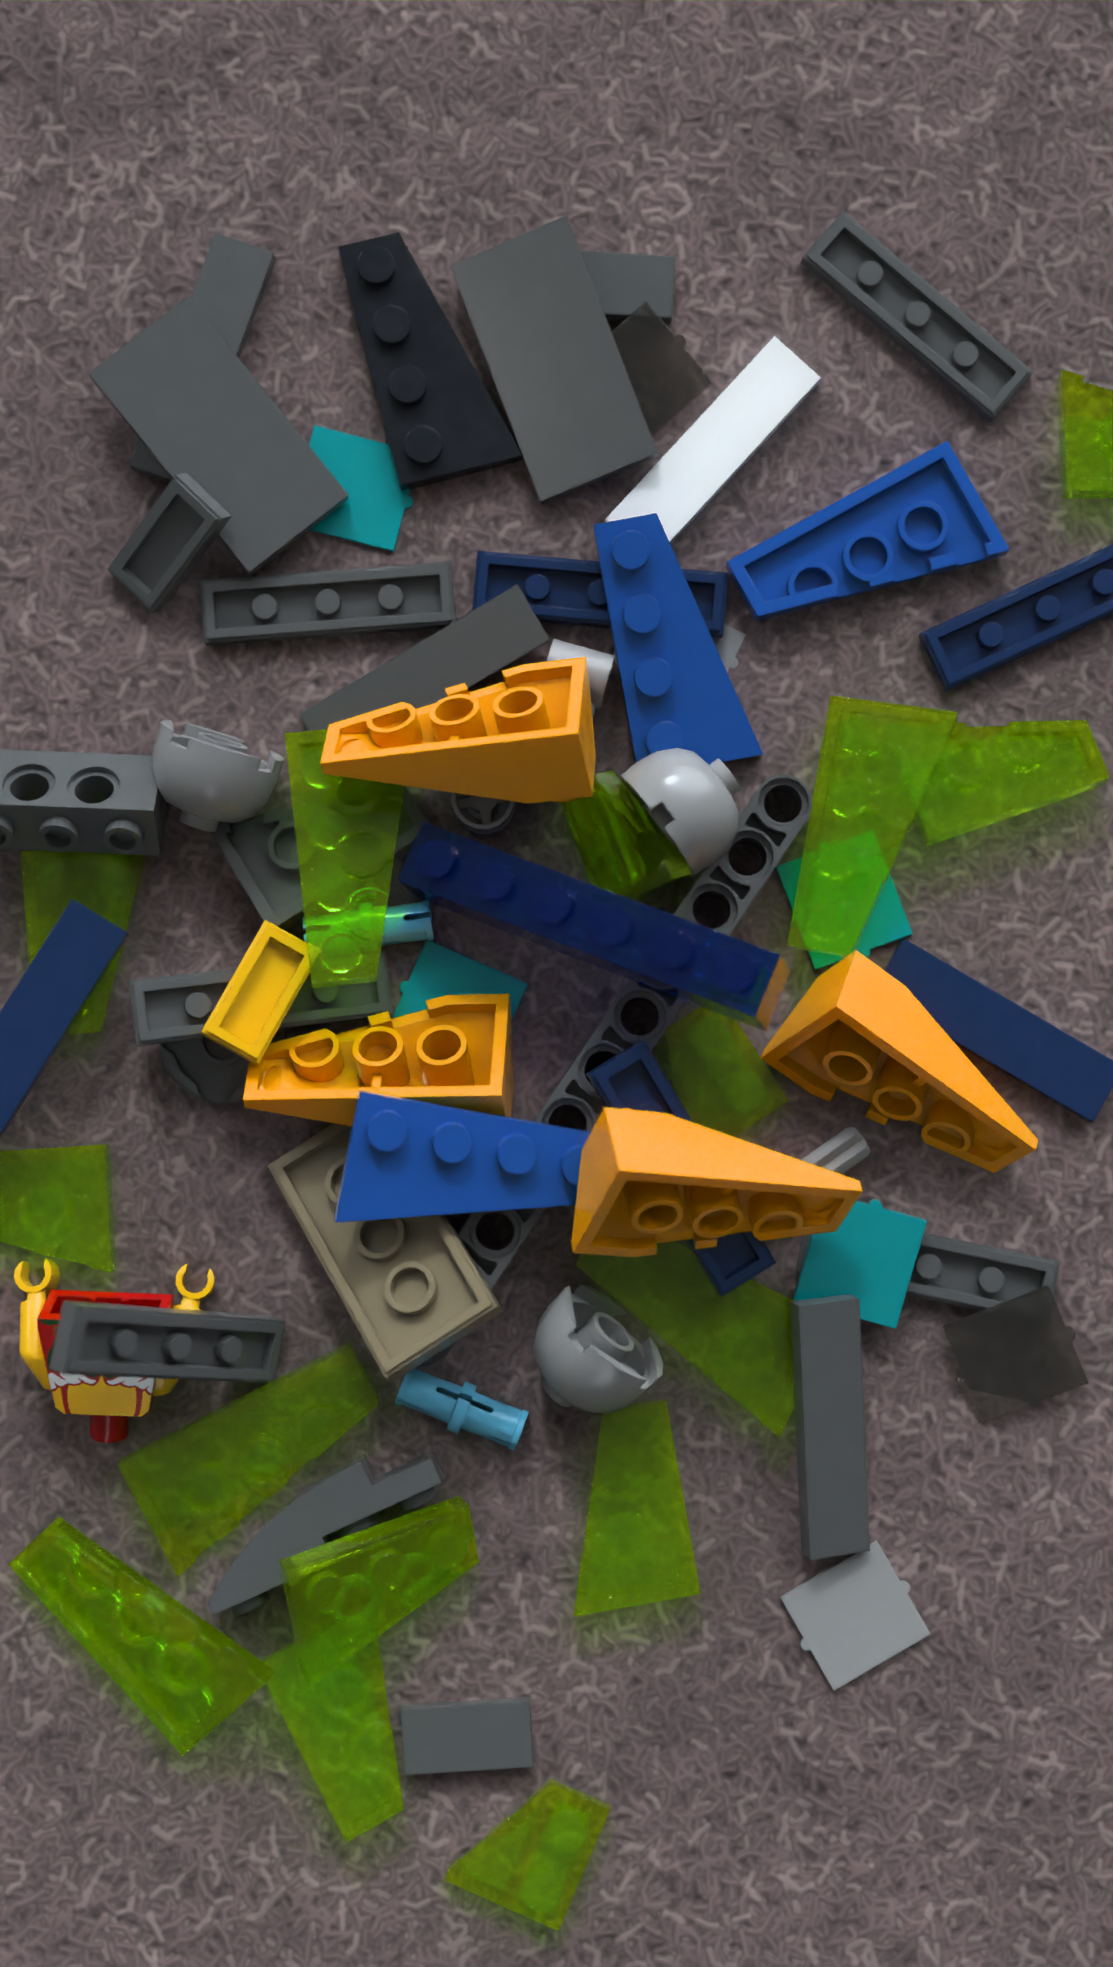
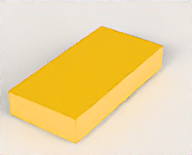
M264 920L200 1034L251 1063L258 1065L322 951L271 922Z

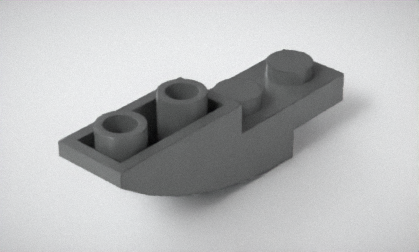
M432 1451L377 1477L374 1475L366 1454H363L334 1469L305 1488L272 1516L252 1537L232 1563L207 1603L212 1615L231 1607L234 1616H239L269 1601L270 1598L267 1591L290 1581L293 1589H299L321 1579L329 1573L326 1564L333 1561L338 1551L330 1533L339 1530L342 1539L348 1538L375 1525L378 1521L374 1513L398 1503L401 1512H404L433 1499L436 1496L433 1487L442 1483L444 1472L435 1452Z

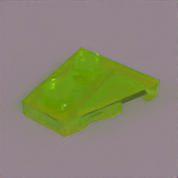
M613 770L594 775L593 797L576 798L568 802H561L601 913L626 905L691 874L688 863Z
M720 995L715 996L666 1029L672 1088L693 1123L735 1137L789 1101Z
M550 1779L528 1797L527 1802L513 1814L507 1815L488 1832V1835L465 1855L453 1861L447 1868L444 1881L559 1931L610 1812V1804Z

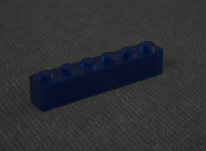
M422 822L397 880L422 900H429L430 903L764 1031L768 1028L791 972L780 954L426 822Z

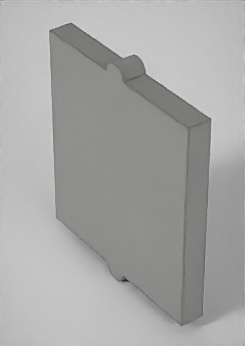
M877 1540L870 1544V1551L854 1553L780 1596L803 1636L800 1641L801 1648L805 1651L811 1650L834 1691L930 1635L928 1628L907 1594L911 1588L910 1584L906 1580H899Z

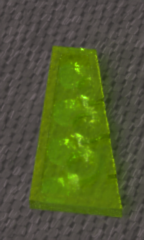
M348 1342L120 1458L118 1467L177 1577L194 1564L196 1558L216 1540H222L237 1527L241 1519L266 1497H272L287 1484L289 1478L313 1457L317 1458L379 1404V1396L353 1346Z
M61 1517L53 1521L8 1564L182 1756L265 1685L275 1673L274 1669Z

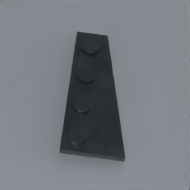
M397 232L338 246L342 268L401 491L522 461L523 455L400 233Z

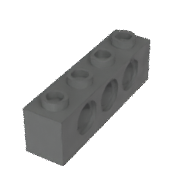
M0 749V849L160 856L169 812V803L161 796L151 771L152 755Z

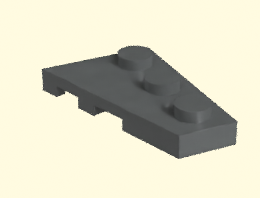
M383 782L326 796L324 801L290 810L282 807L262 812V817L240 823H219L216 832H210L263 921L267 920L283 930L436 836L407 787Z

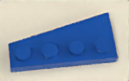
M947 440L727 561L725 568L755 621H760L1002 557L1010 549Z
M657 513L594 524L592 527L635 763L656 751L673 748L694 751L708 764L717 758L725 762L763 755Z
M358 1090L334 1217L335 1223L575 1205L581 1151L591 1132Z

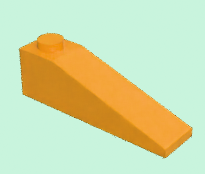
M586 657L522 664L503 670L504 682L469 692L464 682L445 688L446 697L430 705L415 709L409 703L400 702L329 724L320 761L322 772L328 775L527 804L548 801L568 802L576 798L593 797L596 752Z
M857 950L817 977L764 1048L760 1058L810 1094L826 1101H831L837 1088L869 1102L870 1106L865 1117L877 1123L885 1125L888 1118L900 1121L911 1120L923 1126L921 1137L924 1143L993 1173L1028 1155L1037 1148L1038 1139L910 990Z
M510 994L444 995L426 1000L427 1009L391 1019L389 1012L386 1011L368 1016L370 1025L337 1034L324 1028L270 1043L258 1065L249 1061L243 1095L244 1106L249 1109L352 1126L358 1090L512 1117L514 1081Z
M604 1107L581 1151L571 1244L573 1253L641 1257L657 1255L656 1244L681 1240L693 1239L696 1250L717 1247V1238L751 1231L759 1241L835 1232L863 1190L859 1180L667 1113Z

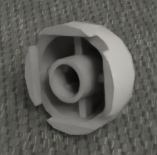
M163 720L160 722L153 745L151 771L163 799L182 810L179 818L180 822L197 829L216 832L219 822L240 823L255 816L270 800L278 783L285 759L278 753L270 750L265 762L259 757L246 754L248 747L242 744L245 742L244 740L186 723L183 734H175L172 721Z
M680 748L661 750L639 760L620 775V782L645 821H650L657 833L666 842L667 845L664 846L691 878H694L703 870L709 869L730 850L738 834L740 817L732 795L740 790V786L730 770L719 758L708 764L694 751Z
M580 1284L573 1293H571V1288L568 1286L555 1298L538 1322L533 1351L539 1373L543 1377V1388L556 1403L564 1407L573 1406L586 1412L609 1414L626 1408L646 1393L663 1375L664 1362L657 1345L650 1335L640 1344L617 1320L611 1317L627 1313L606 1294L591 1286Z

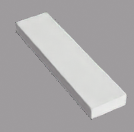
M774 336L609 514L605 522L657 513L671 544L819 384L821 377Z

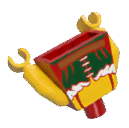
M45 1258L43 1266L45 1269L44 1279L39 1285L33 1286L29 1280V1262L22 1261L14 1271L15 1283L21 1290L27 1292V1300L20 1303V1356L42 1387L52 1391L55 1408L63 1414L90 1415V1437L97 1442L114 1443L121 1441L129 1434L128 1416L142 1417L149 1414L155 1396L170 1393L179 1379L62 1374L50 1369L63 1301L202 1311L199 1309L200 1302L208 1298L215 1287V1276L210 1268L207 1275V1285L198 1293H191L184 1286V1279L189 1265L185 1264L178 1270L176 1286L182 1294L180 1305L173 1306V1294L55 1290L60 1282V1271L56 1263Z

